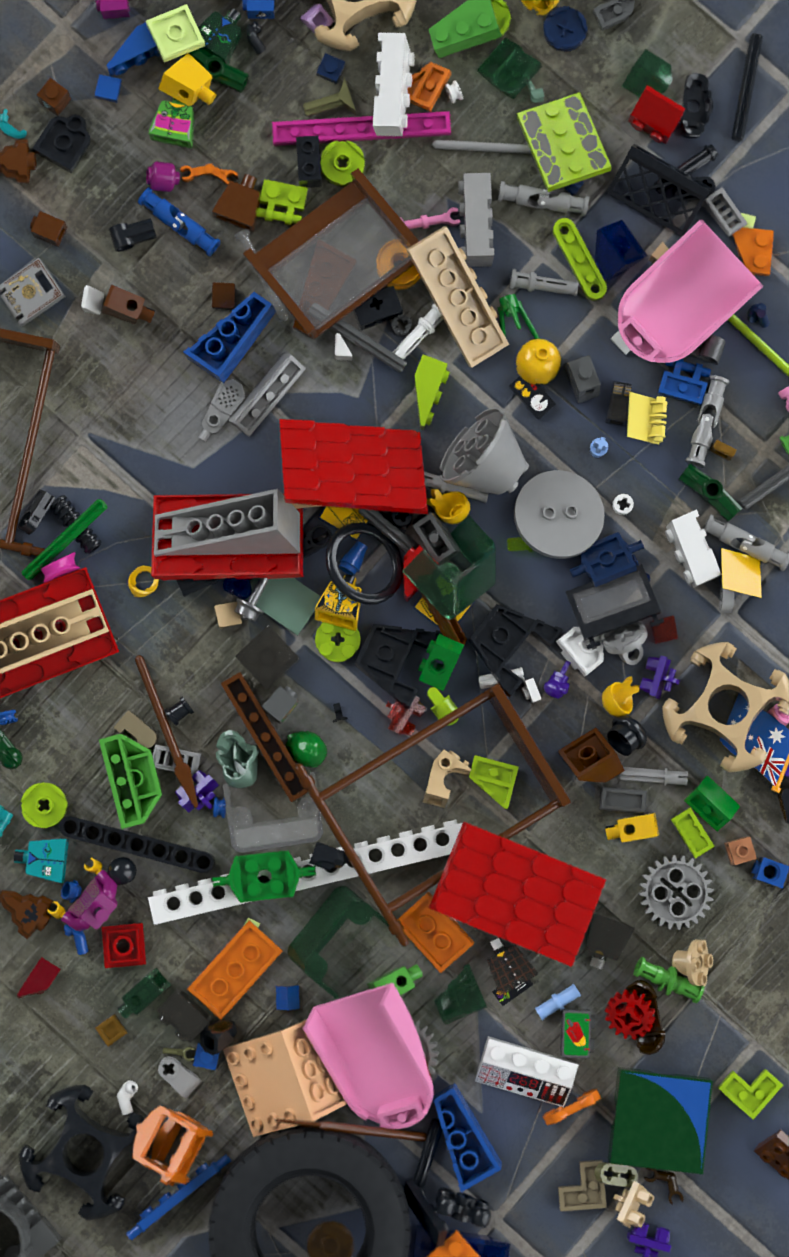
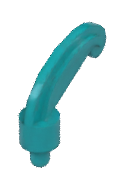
M4 109L3 114H0L1 130L8 136L16 139L26 137V130L19 132L8 123V110Z

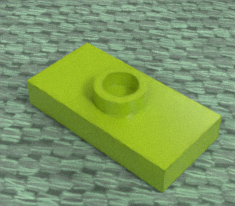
M691 807L670 819L695 859L715 847Z

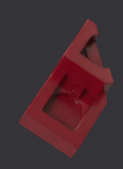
M41 957L16 997L24 998V996L43 994L44 991L49 989L61 969Z

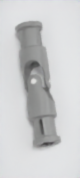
M501 181L498 201L507 200L516 202V205L541 209L548 208L562 213L570 211L581 213L582 216L586 217L589 196L585 198L571 196V193L561 191L548 192L547 189L521 184L513 186ZM538 194V202L532 200L530 196Z
M710 375L709 378L711 382L708 393H705L698 416V427L692 436L690 455L685 460V462L691 463L694 466L705 467L706 464L704 460L707 449H710L713 440L712 427L715 428L724 402L723 393L726 385L729 384V380L721 376ZM706 409H714L717 413L714 418L710 414L703 415V412Z
M712 514L709 515L703 527L705 532L718 537L719 541L747 553L764 563L769 562L779 567L781 571L786 569L789 564V553L776 549L775 545L755 537L751 533L730 523L725 524L715 519ZM736 538H743V540L739 542Z

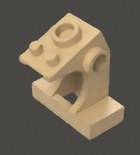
M443 750L433 762L423 803L445 808L451 790L446 789L444 777L450 773L469 776L471 768L468 767L469 762L465 760L462 763L460 761L461 758L456 753Z

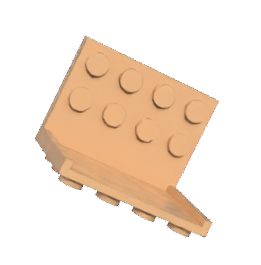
M307 1019L281 1031L234 1044L223 1049L253 1137L298 1126L275 1122V1119L313 1122L347 1104L303 1029Z

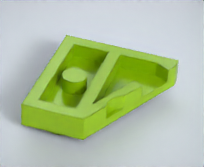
M474 755L469 778L500 806L508 809L519 767Z

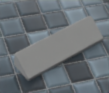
M283 353L228 421L246 436L250 437L306 368L291 354Z

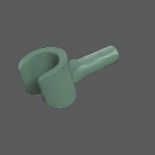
M524 74L522 77L529 88L531 101L533 103L544 101L543 88L535 89L529 76Z

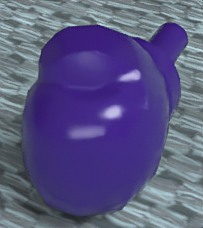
M566 660L560 673L554 671L549 681L544 684L543 690L547 695L559 699L568 693L570 684L567 681L569 677L565 674L571 662Z

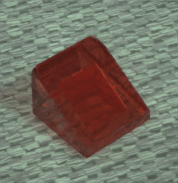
M674 616L663 618L664 623H661L658 627H651L656 644L678 639Z

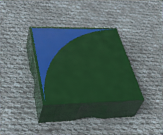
M618 1067L614 1097L615 1116L611 1126L608 1161L611 1164L703 1175L713 1080L707 1077L682 1074L665 1075L649 1070Z

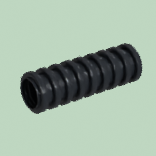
M62 495L55 499L49 508L55 510L54 514L59 516L58 519L60 521H63L64 527H69L80 516V513L75 512L76 508L74 506L71 507L72 503L67 501L65 495ZM88 527L75 540L77 543H80L82 549H85V554L94 552L102 543L100 539H96L98 536L92 534L93 530Z

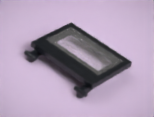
M642 564L637 566V571L598 587H595L593 582L566 591L584 641L589 640L590 644L586 645L588 650L591 648L592 650L597 649V646L601 645L600 641H594V637L649 617L653 619V622H650L651 627H658L661 623H664L663 618L658 620L657 615L661 613V610Z

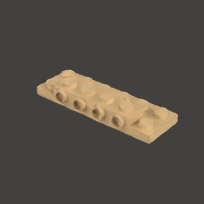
M446 226L406 249L469 367L476 366L509 345L496 320L498 318L496 311L492 306L489 307L486 301L488 298L486 292L475 281L477 279L476 273L471 267L468 268L465 262L467 257L464 251L457 247Z

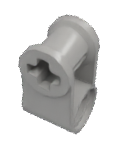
M172 1056L164 1057L159 1063L158 1071L160 1076L185 1099L189 1097L202 1081L194 1072ZM173 1063L174 1072H164L165 1066L163 1064L169 1065Z

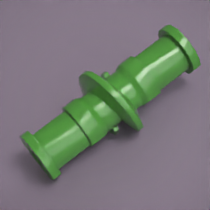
M640 957L634 968L633 975L636 977L641 976L654 984H658L657 991H662L666 987L665 995L667 996L674 991L678 995L692 999L693 1003H698L703 995L705 986L691 985L686 977L677 975V969L673 966L665 970L659 965L656 966L647 962L646 958Z

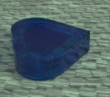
M226 578L223 583L224 590L230 595H236L240 599H246L251 595L252 587L249 579Z

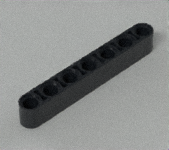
M66 817L60 822V832L64 836L200 873L211 871L215 865V859L212 854L77 817ZM70 820L74 821L77 825L76 831L72 834L68 833L65 828L66 823ZM92 826L97 827L99 830V835L94 840L88 836V829ZM114 832L119 833L121 836V842L118 845H113L110 842V835ZM135 838H140L143 841V848L140 851H135L132 848V841ZM157 844L164 845L166 853L162 857L154 854V847ZM179 850H184L188 854V859L185 863H180L176 859V854ZM201 856H207L210 859V865L207 869H202L198 865V860Z

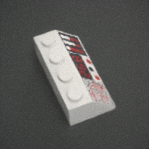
M487 1036L475 1081L564 1107L573 1086L578 1064L571 1060Z

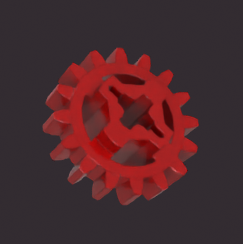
M624 989L622 995L616 992L614 998H610L608 1001L609 1005L605 1008V1012L608 1013L605 1020L611 1021L609 1029H617L615 1035L623 1033L624 1039L631 1035L633 1040H636L638 1034L644 1037L646 1031L650 1032L652 1024L656 1017L652 1016L655 1013V1008H649L652 1003L651 1000L646 1002L643 1000L645 994L639 997L636 990L629 994L628 990Z

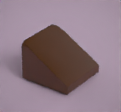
M212 283V308H235L236 286L234 283Z

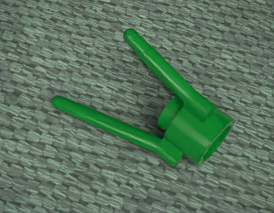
M516 294L500 298L501 306L497 307L500 328L505 337L504 314H506V317L512 316L517 329L520 330L521 325L517 316L520 312L535 339H538L539 336L523 309L521 301L517 300Z

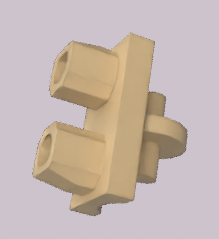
M633 1181L630 1190L624 1189L621 1196L617 1194L613 1196V1200L618 1202L615 1210L620 1212L617 1220L628 1228L631 1226L641 1228L645 1221V1215L637 1212L639 1206L642 1204L650 1207L654 1196L640 1183Z

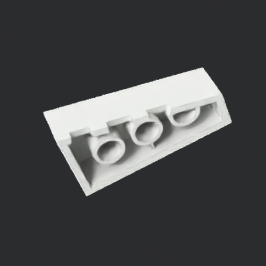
M378 33V42H380L382 52H377L380 75H376L375 84L376 93L379 96H374L373 128L376 136H403V129L407 128L408 116L405 114V110L410 105V95L407 92L408 87L412 86L410 66H414V53L410 51L405 33Z

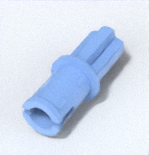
M601 437L592 441L590 453L593 457L599 458L606 454L608 451L606 438Z

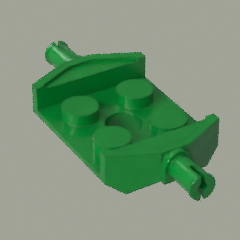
M289 850L235 856L229 875L212 877V882L220 881L213 883V887L230 886L240 903L294 897L299 879L306 876H316V871L309 872L316 870L315 866L298 867ZM265 869L271 873V880L268 883H262L258 879V874L261 870Z

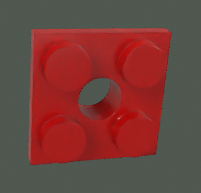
M143 923L101 927L105 968L146 965ZM126 939L130 943V948L127 952L119 951L117 947L119 940Z

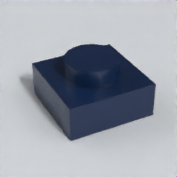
M325 53L316 76L337 84L346 65L345 61Z

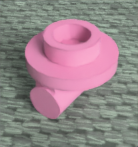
M778 704L771 707L767 713L775 717L784 726L789 724V716L779 711Z

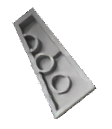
M464 173L463 181H459V194H463V203H459V215L464 216V225H460V238H464L465 245L461 249L467 257L465 262L468 267H490L494 259L493 230H491L493 215L492 208H490L492 203L491 173Z

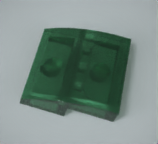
M505 38L477 71L497 89L514 99L542 68L540 61L526 54L521 46Z

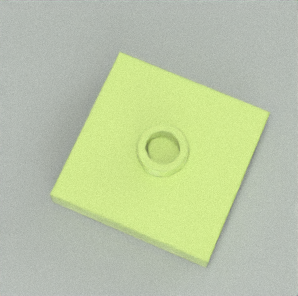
M187 4L146 20V25L164 63L205 46L204 39Z

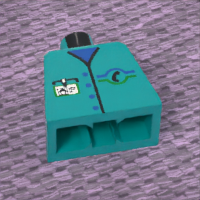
M69 839L29 841L28 850H15L14 863L26 864V874L64 883Z

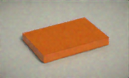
M428 891L403 913L397 921L400 920L405 935L432 965L442 973L474 945L475 942L453 918L429 909L433 895Z

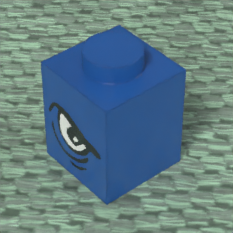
M243 0V11H247L248 19H274L275 0Z

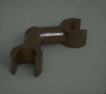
M646 1168L647 1170L654 1171L653 1177H644L647 1182H654L655 1180L667 1181L669 1188L668 1200L671 1205H673L672 1196L674 1194H678L683 1203L684 1198L678 1190L675 1173Z

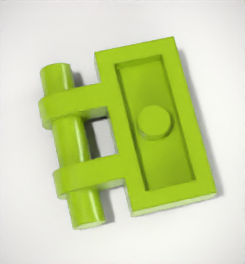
M264 179L260 203L267 204L268 206L267 209L258 208L257 217H263L266 221L271 222L272 219L283 221L286 225L296 224L302 219V216L294 215L295 210L304 212L308 188ZM275 206L288 208L287 213L274 211Z

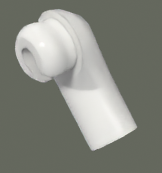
M131 1080L125 1082L117 1093L122 1115L134 1112L130 1100L138 1091V1085Z

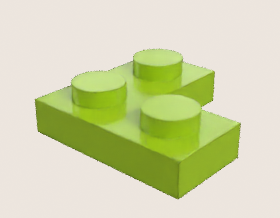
M764 1069L752 1084L748 1085L732 1070L717 1088L754 1120L781 1089L783 1084Z

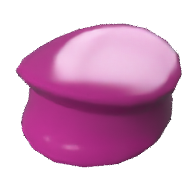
M73 552L41 568L45 576L43 582L46 583L81 569L75 564L74 558L76 553Z

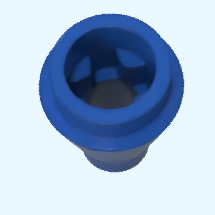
M356 541L354 546L339 561L341 563L339 569L352 576L359 573L368 547L362 542Z

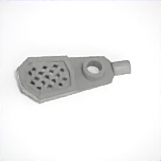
M234 379L227 380L224 384L220 383L202 421L204 429L198 438L206 442L211 433H217L246 399L242 384ZM217 417L218 422L211 424L210 418Z

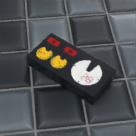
M521 376L509 385V388L538 420L556 405L539 384H530L523 380Z

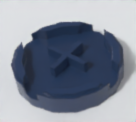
M568 6L557 7L545 19L543 26L544 38L549 46L555 50L563 52L572 51L581 46L585 40L588 29L587 22L582 13L577 9L574 10Z

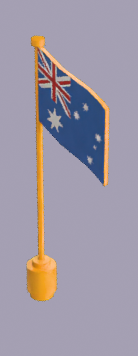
M740 693L737 696L726 725H734L742 721L748 713V703ZM762 710L750 727L745 742V749L750 753L752 749H757L758 747L767 752L764 763L754 768L774 785L771 788L773 792L780 793L781 788L779 787L789 765V729L775 717ZM720 738V742L733 755L737 756L735 749L724 739Z

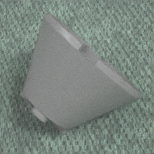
M498 407L489 408L475 417L477 422L469 429L465 426L453 440L442 459L440 470L443 471V474L440 475V478L448 484L500 495L506 491L511 493L518 486L517 480L526 472L529 464L524 459L505 413Z

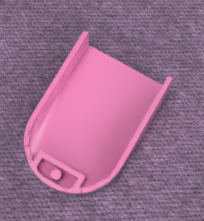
M699 220L626 290L618 308V328L625 344L637 356L647 361L659 363L678 361L688 356L752 298L763 285L703 220Z
M390 983L312 1008L303 1029L351 1110L365 1121L369 1119L379 1123V1127L402 1129L421 1121L427 1114L433 1100V1083L417 1030L394 984Z

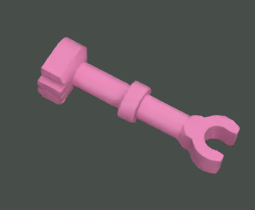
M451 208L442 215L431 217L424 215L419 219L404 221L400 217L409 229L420 227L427 229L429 226L437 224H448L454 227L460 224V219L452 220L450 217L451 214L458 212V208Z

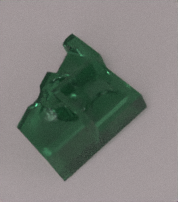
M469 964L463 967V971L455 980L448 984V988L434 1001L445 1025L487 1008Z

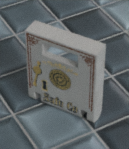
M40 258L0 284V293L4 292L1 298L15 319L22 315L24 316L18 321L20 326L26 325L66 297ZM43 273L53 287L47 293L36 278Z

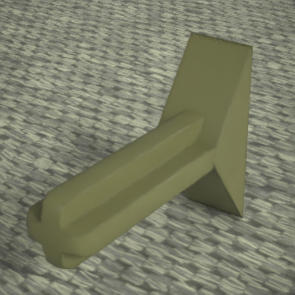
M345 77L339 93L303 104L306 116L315 115L340 106L346 107L356 115Z

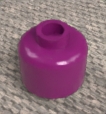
M156 161L152 163L151 167H147L146 184L150 185L153 191L171 192L175 185H179L180 172L176 171L173 163Z

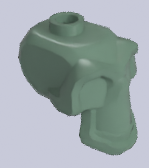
M234 730L224 731L217 741L216 747L219 750L216 752V758L223 767L225 781L230 787L234 788L250 787L257 779V755L260 749L257 745L246 743L245 739Z

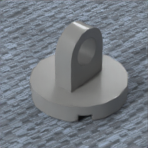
M638 621L604 634L603 637L605 639L602 640V643L608 653L619 654L621 660L629 665H635L642 659V644L647 638V630L642 622ZM635 650L633 656L628 658V653Z

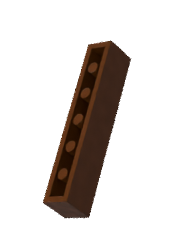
M239 672L222 682L223 689L290 801L294 802L306 795L308 791L303 789L300 784L301 779L294 769L296 765L242 673Z

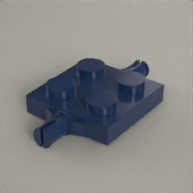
M619 532L597 540L587 551L579 555L582 565L569 569L571 576L574 578L586 573L591 578L594 586L598 587L637 571L632 553L644 549V545L641 540L628 545L622 539Z

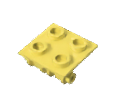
M629 392L627 437L657 445L663 442V438H666L664 426L666 421H661V419L667 418V415L661 413H666L668 404L665 401L666 397L658 396L655 399Z

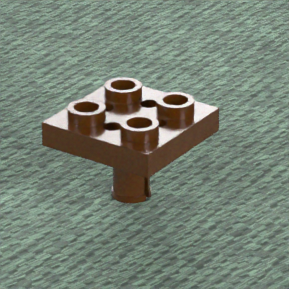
M779 1130L759 1143L754 1152L764 1162L777 1170L782 1177L789 1180V1135Z

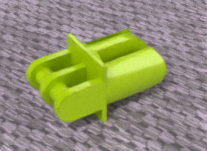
M435 687L428 690L427 696L434 705L430 710L438 720L458 708L449 695L444 698ZM458 719L455 720V721H453L452 723H450V724L447 725V726H451V725L455 724V723L458 721Z

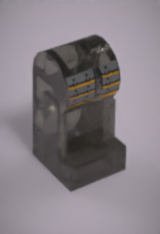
M613 382L605 423L621 426L627 424L629 392L632 390V384Z

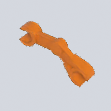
M210 163L196 168L188 165L180 168L181 172H191L190 176L182 177L184 182H190L196 176L208 174L218 177L228 186L230 181L227 178L232 175L238 178V174L235 171L219 169Z

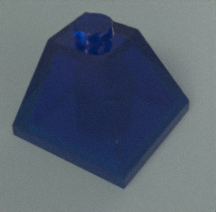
M623 220L597 230L595 263L600 273L607 280L619 276L647 257V254Z

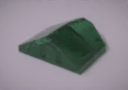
M645 49L635 62L622 87L639 98L647 85L663 94L673 81L671 64Z

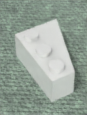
M697 510L672 520L666 526L667 530L665 531L668 541L674 543L676 548L674 554L678 563H683L686 570L683 572L688 584L692 583L693 588L722 575L714 553L706 542V532L700 528L696 517L699 516Z

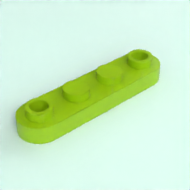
M568 218L557 220L553 227V235L585 296L592 301L602 299L607 291L606 282L574 222ZM565 228L568 233L565 235L561 234L560 229ZM597 287L599 292L593 293L591 288Z

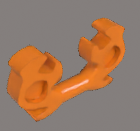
M591 1089L583 1093L582 1096L577 1097V1101L567 1107L559 1106L557 1109L543 1114V1119L546 1125L556 1124L577 1111L595 1104L601 1097L597 1089Z

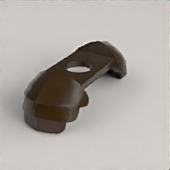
M637 980L626 987L629 994H632L634 990L637 991V996L639 997L645 994L643 1000L645 1002L651 1000L652 1003L649 1008H655L654 1017L656 1019L652 1024L650 1032L646 1031L644 1037L638 1034L636 1038L639 1052L651 1055L657 1053L664 1045L665 1031H663L656 1000L658 998L657 993L648 982Z

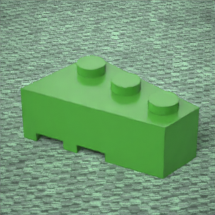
M467 0L428 29L438 58L502 37L491 0Z

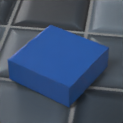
M99 74L95 98L117 103L122 80Z

